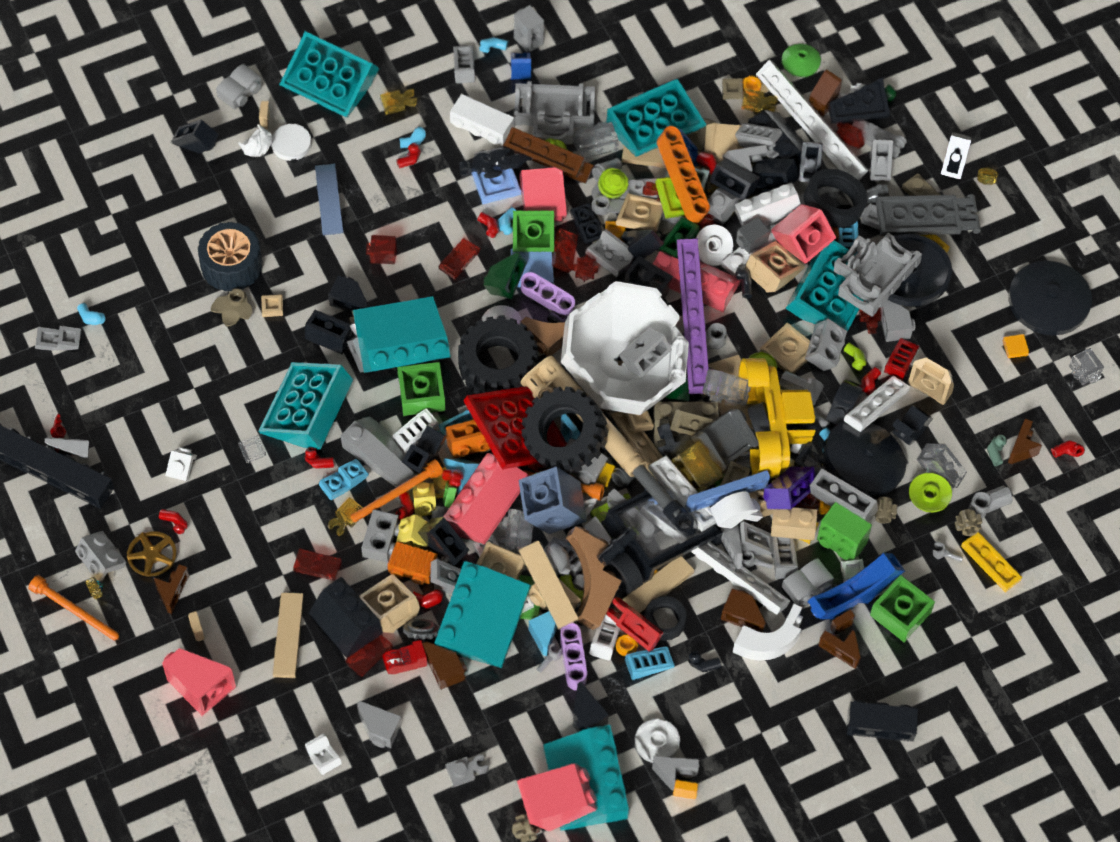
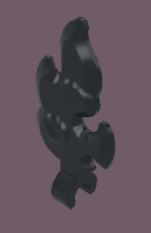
M495 148L490 151L477 152L473 158L474 162H459V171L461 177L469 176L472 172H477L478 174L485 172L484 178H496L502 174V171L494 170V166H498L502 170L516 169L527 161L533 160V158L522 153L508 156L507 153H510V149Z

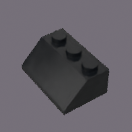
M764 110L748 119V124L782 130V135L775 142L776 146L773 147V150L778 152L779 155L773 159H795L796 166L800 164L803 140L779 112Z
M342 576L323 588L309 611V615L346 658L383 634L380 620Z

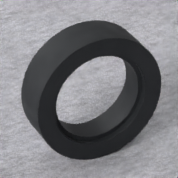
M824 169L815 173L804 192V204L822 210L829 225L832 227H848L855 224L862 215L868 201L867 192L862 183L851 174L838 169ZM833 187L843 191L852 200L853 207L850 209H837L828 205L819 196L818 189Z

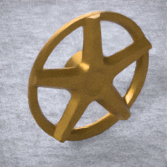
M155 531L142 532L128 547V563L140 575L149 577L161 575L168 571L175 562V544L171 537L164 533ZM158 536L164 539L158 544L152 545L147 537ZM141 540L144 550L132 553L135 544ZM168 543L172 547V559L161 553V550ZM144 559V572L137 569L132 560ZM158 561L168 564L163 570L151 573L153 564Z

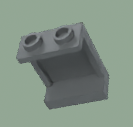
M729 409L690 437L712 473L723 472L727 469V464L748 449L759 445L755 431L748 426L745 414L739 409Z

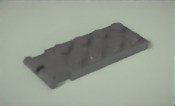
M973 194L968 195L967 198H956V195L886 196L876 197L875 200L881 236H885L887 233L896 236L901 234H960L962 230H973L975 234L981 232L979 217L975 214L977 213L975 195Z

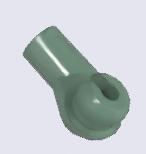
M1004 435L994 437L987 447L994 466H999L1003 463L1000 452L1007 443Z

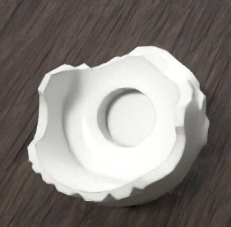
M259 124L257 125L259 129L251 137L245 140L243 144L241 142L238 143L244 154L250 157H261L272 144L271 132H268Z

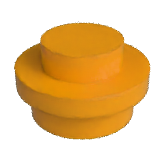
M626 634L617 639L615 647L620 655L626 656L637 651L638 643Z

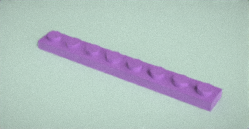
M698 238L677 240L684 337L689 342L687 358L689 394L710 393Z

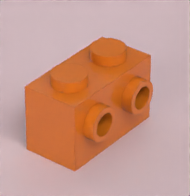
M474 420L446 427V442L452 458L465 457L490 449Z

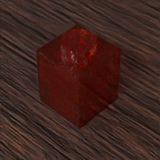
M371 235V243L366 245V255H370V263L395 264L396 236Z

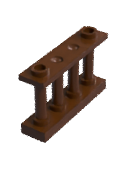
M511 127L504 143L505 147L515 150V154L522 153L533 158L531 160L547 168L559 169L563 171L564 175L584 184L587 183L594 165L585 162L586 159L514 127Z

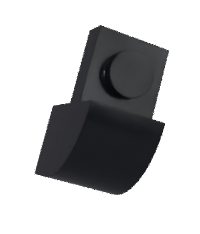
M845 379L833 399V404L826 420L837 425L843 422L845 415L859 404L865 387Z
M912 405L902 419L897 418L892 426L895 429L892 433L906 444L911 445L926 430L933 418L919 407Z
M668 417L660 419L661 426L657 427L660 439L663 440L657 441L661 454L674 462H683L697 458L693 441L690 438L691 435L680 434L673 436Z
M426 426L418 443L411 444L402 463L418 473L423 472L425 467H427V463L438 459V452L447 436L431 426Z

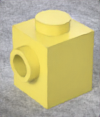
M411 515L401 519L397 542L420 549L427 547L426 542L418 532L428 521L424 520L420 515Z

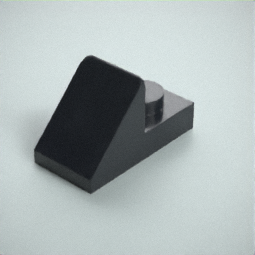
M653 230L625 231L621 236L623 241L629 246L628 251L635 259L639 256L645 259L664 244Z

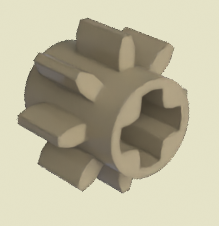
M888 497L877 498L878 511L874 515L875 521L883 524L890 523L891 519L896 518L897 504H893V500Z
M965 509L956 516V530L962 531V535L973 536L978 533L979 529H982L981 515H976L975 510Z
M527 814L516 816L517 822L512 826L514 836L517 839H521V842H530L538 839L536 834L540 832L541 828L530 824Z

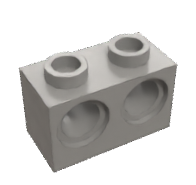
M830 319L815 324L805 359L822 371L837 366L840 361L842 347L845 344L847 331Z
M378 510L372 511L361 547L362 557L388 563L396 544L394 543L395 537L399 533L400 523L398 515ZM383 525L390 526L388 529L380 528ZM377 544L385 545L382 548L375 547Z

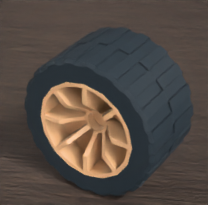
M238 222L219 223L216 226H212L200 238L198 257L201 271L207 283L214 286V288L223 291L243 290L258 279L263 263L260 242L255 232L248 226Z

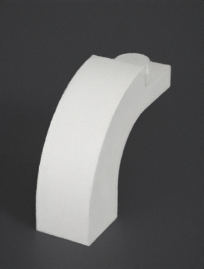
M794 604L783 626L774 632L761 633L743 625L734 643L733 653L752 660H770L785 654L799 639L801 632L799 626L803 619V616L800 615L802 607Z

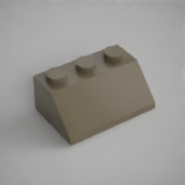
M718 402L656 403L653 409L654 445L659 451L657 441L663 440L660 439L657 427L661 426L660 419L668 417L671 426L675 411L679 409L715 420L719 417ZM672 430L673 436L683 434Z

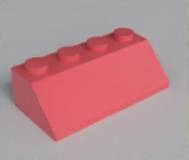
M661 250L653 265L673 276L669 289L681 294L678 258ZM700 261L703 304L724 313L741 279H736L735 276Z
M487 453L443 517L459 537L486 544L519 495V480L529 475L518 467L502 470L495 456Z

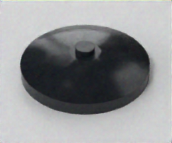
M915 234L894 236L896 242L908 251L917 250L922 253L920 264L913 269V272L889 296L888 300L903 306H921L937 300L947 290L952 275V265L946 251L938 243L924 236Z
M1038 261L1023 267L1013 278L1009 289V305L1018 321L1028 329L1044 335H1063L1074 331L1084 323L1092 306V294L1085 278L1072 267L1056 261Z
M843 421L831 430L825 440L823 448L824 458L830 472L868 496H880L891 492L898 486L905 475L906 459L901 446L888 431L879 425L871 423L860 432Z

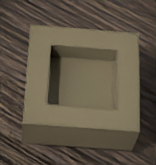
M722 79L723 99H743L742 79Z

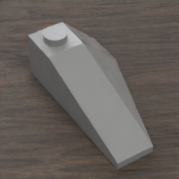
M370 416L355 420L341 434L342 447L393 486L398 487L418 475L415 470L402 463L405 455L387 429Z

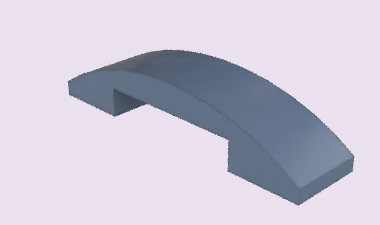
M335 164L315 166L323 235L343 233Z

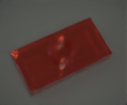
M561 228L557 231L551 266L568 273L573 270L578 235Z
M463 238L439 264V270L455 280L479 254L480 248Z
M299 549L293 571L335 581L342 561L341 558Z
M380 635L345 660L346 664L362 677L382 658L384 653L393 648V644L383 635Z

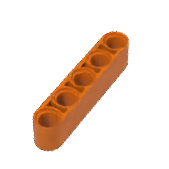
M668 126L658 137L657 145L687 220L699 223L709 212L710 206L681 132L674 126Z

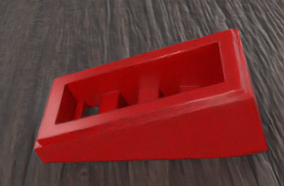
M900 338L885 365L884 372L903 380L920 346ZM902 345L909 349H912V352L902 348ZM899 351H901V352H903V353H906V354H908V355H910V356H909V357H908V356H905V355L899 353ZM896 356L899 357V358H902V359L906 360V362H904V361H902V360H900V359H897ZM893 362H896V363H898V364H900V365H902V366H904V367H900V366L894 364Z

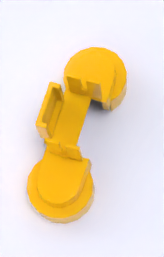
M742 358L738 373L740 400L742 404L765 402L770 431L756 432L759 449H750L751 471L753 475L768 471L770 478H777L780 470L788 469L789 444L811 443L812 437L816 432L815 430H787L786 424L814 423L815 415L811 392L809 390H780L775 366H768L765 358Z

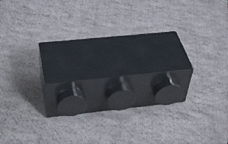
M864 700L850 701L846 735L914 742L917 734L918 708H912L910 705L891 706L885 702L871 704Z

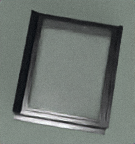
M647 490L608 509L605 520L601 521L604 529L614 539L628 526L636 532L638 537L624 548V552L632 558L639 568L644 583L652 580L656 569L711 541L715 546L722 544L721 537L723 531L718 530L715 524L702 532L697 527L695 534L689 537L681 535L663 514V508ZM684 521L681 528H688L691 525V521Z

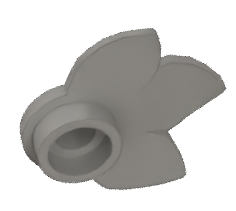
M598 184L592 189L593 201L591 208L594 213L605 215L609 212L616 214L620 212L624 200H621L620 197L611 199L604 196L600 192Z

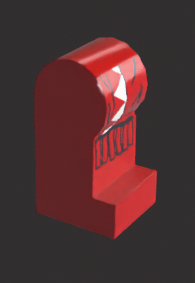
M421 640L412 642V645L400 649L390 650L382 656L387 673L390 675L427 666V657Z

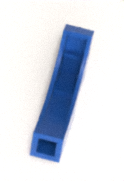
M883 553L869 566L846 582L829 591L813 596L807 602L812 607L811 612L815 617L819 619H835L858 603L868 604L904 573L905 570L894 554Z

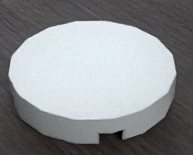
M297 124L283 125L275 130L272 135V150L276 156L286 161L301 159L308 154L311 148L309 132Z
M651 719L645 721L638 728L635 735V747L638 754L644 760L653 763V756L673 758L679 749V733L673 724L666 720Z

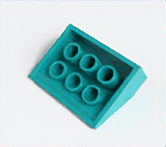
M305 31L279 85L348 118L370 88L379 68Z
M678 79L607 109L606 122L615 137L635 157L658 148L657 139L668 126H674L679 130L682 129L686 135L706 127L705 121Z
M833 240L814 256L785 309L802 320L813 324L830 319L848 331L859 308L838 296L839 286L845 281V277L834 272L835 261L838 258L844 257L849 250ZM853 294V296H855L857 299H859V300H861V301H864V300H862L861 298H859L858 296H856V295Z
M433 296L353 310L364 373L451 357L447 335Z
M292 362L258 432L303 448L313 447L321 449L354 379L342 365Z
M464 561L435 644L456 652L457 656L502 668L531 586L487 567Z
M611 725L589 728L543 745L548 771L571 764L585 768L590 777V781H588L590 789L594 791L597 799L595 802L596 811L561 826L560 831L628 819L629 807Z

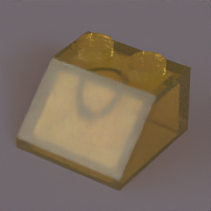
M699 441L671 460L698 493L724 477L721 474L720 466L713 462L709 456L708 449Z

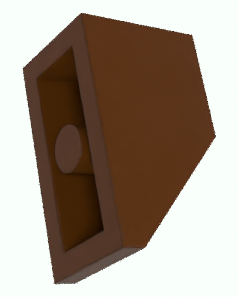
M827 69L822 74L809 97V103L822 117L829 112L828 104L838 99L842 79Z
M732 588L722 610L721 620L739 627L744 625L763 633L765 621L753 596L744 590Z
M428 642L422 644L427 662L440 690L465 680L467 667L464 660L458 658L456 652Z

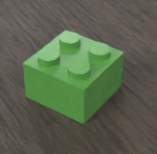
M440 362L397 367L403 416L417 415L425 408L430 413L445 411Z
M835 502L821 520L817 540L823 547L837 552L842 559L855 560L868 542L872 524Z
M900 575L873 604L870 616L905 642L932 613L935 601Z

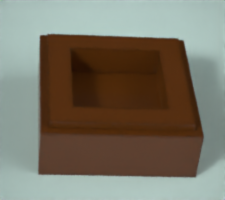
M851 609L832 620L830 630L836 635L852 626L855 615Z

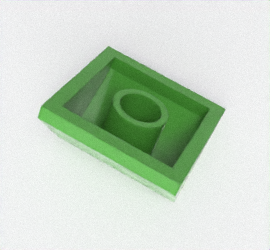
M513 211V252H554V211Z

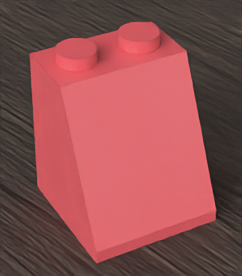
M556 168L522 170L520 185L524 211H554V223L562 222V218L567 216L563 171Z
M803 204L798 206L771 229L776 241L805 264L836 239L822 210Z
M179 648L175 652L169 653L162 662L167 681L201 716L236 688L233 672L230 667Z
M571 764L518 780L517 783L530 824L547 831H552L596 811L595 802L597 799L594 791L590 789L588 782L590 777L587 770L576 764Z

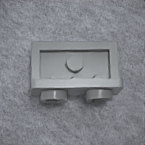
M606 229L602 231L600 239L590 245L585 253L616 277L627 270L634 260V257L628 251L629 246Z
M103 531L82 537L75 550L78 557L98 582L103 581L106 573L122 569L126 564L125 559Z

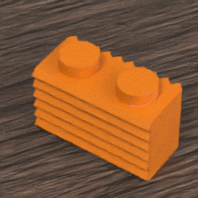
M396 542L387 564L388 572L396 578H410L412 582L419 585L424 583L430 584L431 561L438 559V554Z

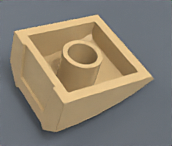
M717 123L706 125L704 152L713 154L718 164L723 160L722 155L727 151L745 148L740 146L735 135L741 125ZM703 165V169L709 171L708 167Z
M776 241L751 254L745 265L750 277L763 287L766 292L779 290L806 267Z
M929 358L914 361L908 385L944 405L952 394L954 387L950 370Z
M393 574L359 596L380 620L382 631L385 633H394L396 629L411 619H415L420 609L416 596Z

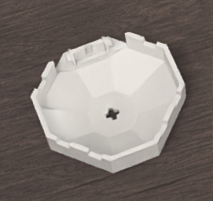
M615 281L606 290L588 300L582 307L572 311L565 321L561 363L600 409L641 415L686 382L689 342L675 326L679 321L678 313L671 305L667 306L657 288ZM650 327L665 336L672 350L645 376L641 377L628 370L624 363L619 366L618 362L614 361V359H617L621 352Z

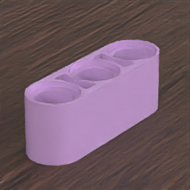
M533 272L525 273L522 276L521 291L523 294L559 316L568 317V314L574 311L575 300L572 295ZM532 281L535 283V286L527 287L525 283ZM549 291L553 296L546 298L542 294ZM562 302H567L571 306L567 309H564L560 306V304Z
M571 623L561 628L560 643L567 685L570 689L577 690L579 682H582L584 686L586 685L587 668L580 628L577 624ZM574 634L575 637L570 639L567 638L565 635ZM570 654H576L579 657L576 659H571L568 656ZM574 674H579L582 676V678L573 679L571 676Z

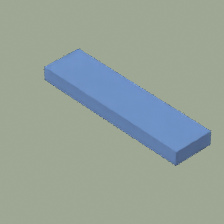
M764 471L690 495L685 507L688 512H693L715 505L721 499L734 493H751L763 489L767 486L770 475L768 471Z

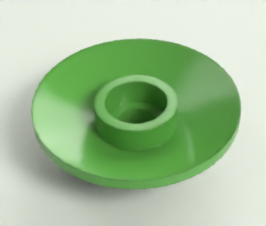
M806 44L792 45L782 55V65L785 70L797 77L813 75L818 71L821 64V57L818 51Z

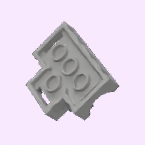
M528 81V84L516 83L514 125L533 126V136L544 141L552 138L560 140L564 144H573V128L585 127L593 129L595 87L583 86V84H579V86L532 84L530 81ZM519 98H523L522 113H519ZM586 101H590V116H586ZM546 134L560 135V136H549V135H546Z
M889 233L876 246L875 242H870V239L867 238L866 240L858 236L847 254L835 261L834 272L845 277V281L839 286L838 296L873 317L878 308L882 307L889 299V296L899 288L901 283L913 272V269L920 264L922 253L917 250L908 251L896 242L894 236ZM853 294L856 295V296H858L859 298H861V299L864 300L865 302H863V301L857 299L855 296H853Z

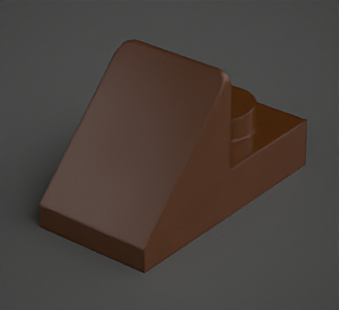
M1024 420L1008 463L1014 464L1039 454L1042 445L1031 441L1034 430L1030 428L1033 421Z
M180 564L176 571H172L169 583L154 578L156 588L165 608L171 614L189 578L187 567Z
M825 630L820 637L818 646L856 669L861 657L855 631L852 630L845 642H843L838 635Z

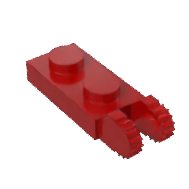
M615 597L612 603L623 614L621 615L615 609L608 608L607 616L646 650L652 651L663 635V632L629 606L628 603Z

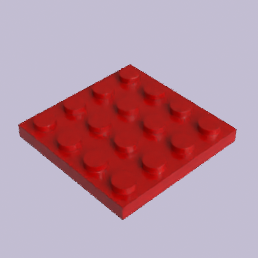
M527 386L467 395L463 400L502 470L539 463L524 444L525 439L522 437L521 432L522 429H525L522 425V420L528 416L525 411L528 406L533 407L534 403L532 401L535 399L532 395L533 392ZM553 420L547 431V441L553 447H565L567 443Z

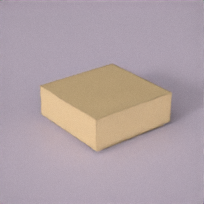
M262 101L259 113L260 125L265 129H269V101Z
M282 294L261 296L262 317L283 316Z
M197 612L189 613L188 617L195 640L197 642L204 640Z

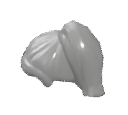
M550 543L545 554L556 575H568L570 573V564L567 551L557 543Z

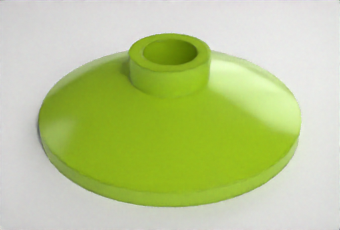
M924 473L914 478L911 482L909 497L912 503L920 510L939 512L949 505L952 498V489L948 481L942 476L934 473ZM926 494H931L933 498L927 497Z

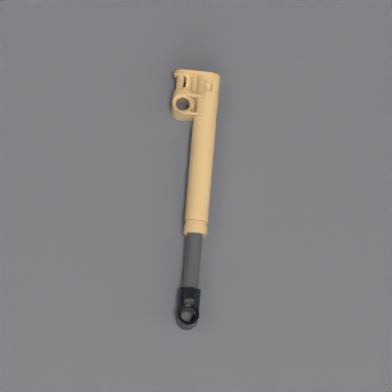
M553 356L543 359L521 380V385L527 386L533 392V397L538 399L543 397V392L547 390L550 393L554 392L553 389L556 387H561L562 390H565V387H573L575 391L578 389L583 391ZM576 414L577 417L583 422L582 418L578 414ZM605 416L607 421L605 426L608 429V436L604 437L607 442L605 449L625 469V472L630 477H636L663 508V514L681 535L686 537L694 535L697 531V523L693 516L689 514L678 500H674L646 469L644 459L639 456L637 451ZM684 521H691V525L688 528H681Z

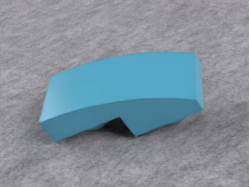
M355 459L340 466L338 472L320 480L319 486L328 498L333 500L368 477V473L360 462Z

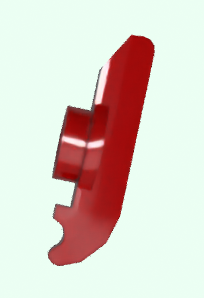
M60 414L56 415L53 427L50 430L53 438H64L66 435V430L61 425Z

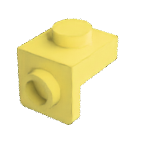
M419 483L412 488L415 515H432V511L436 507L434 483Z

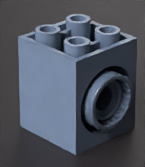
M554 467L519 480L524 519L547 534H552L587 522L581 482L560 468Z

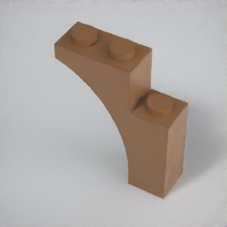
M525 317L520 321V323L527 326V331L533 333L534 340L537 341L539 353H544L548 357L562 348L565 322L547 323L533 320L529 317Z
M575 526L568 532L565 539L575 550L581 563L584 577V592L577 613L579 618L577 622L591 630H595L600 627L621 580L616 578L614 573L607 570L603 571L604 565L597 559V555L608 546V542L602 538L590 535L589 531L583 527Z

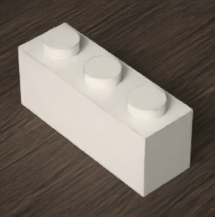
M461 94L450 111V123L458 128L470 131L473 135L488 139L493 144L497 143L503 146L511 127H514V117Z
M789 183L734 205L741 226H744L756 217L765 226L783 220L801 204L793 184Z

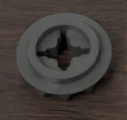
M414 619L403 626V633L409 638L414 637L415 640L432 639L438 635L439 626L427 619Z

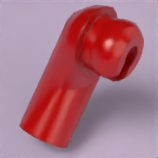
M410 144L407 156L396 159L399 169L413 165L418 161L421 154L418 144Z
M484 212L479 214L477 220L488 227L486 235L495 238L497 233L500 232L498 221Z
M458 469L444 470L442 478L445 481L450 480L449 484L451 486L459 487L461 480H463V473Z

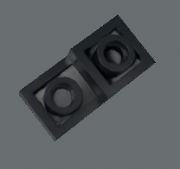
M590 204L570 209L571 217L584 243L588 244L599 240L602 229L598 219H595Z

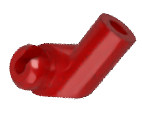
M705 152L698 154L696 157L697 163L701 166H707L712 175L717 164L714 155Z
M873 367L861 380L862 386L865 387L864 392L868 396L877 389L875 387V380L881 375L880 370L876 367Z
M1068 440L1052 448L1051 452L1055 458L1063 454L1080 457L1084 454L1085 449L1079 443Z
M313 447L305 450V460L313 468H334L333 457L321 458Z
M407 491L399 496L402 507L399 511L395 512L400 522L401 519L410 517L415 511L413 501Z
M165 509L160 510V520L173 522L175 524L173 530L177 534L185 532L188 524L179 512Z
M435 589L426 595L413 592L418 604L427 609L439 604L443 598V592L439 589Z

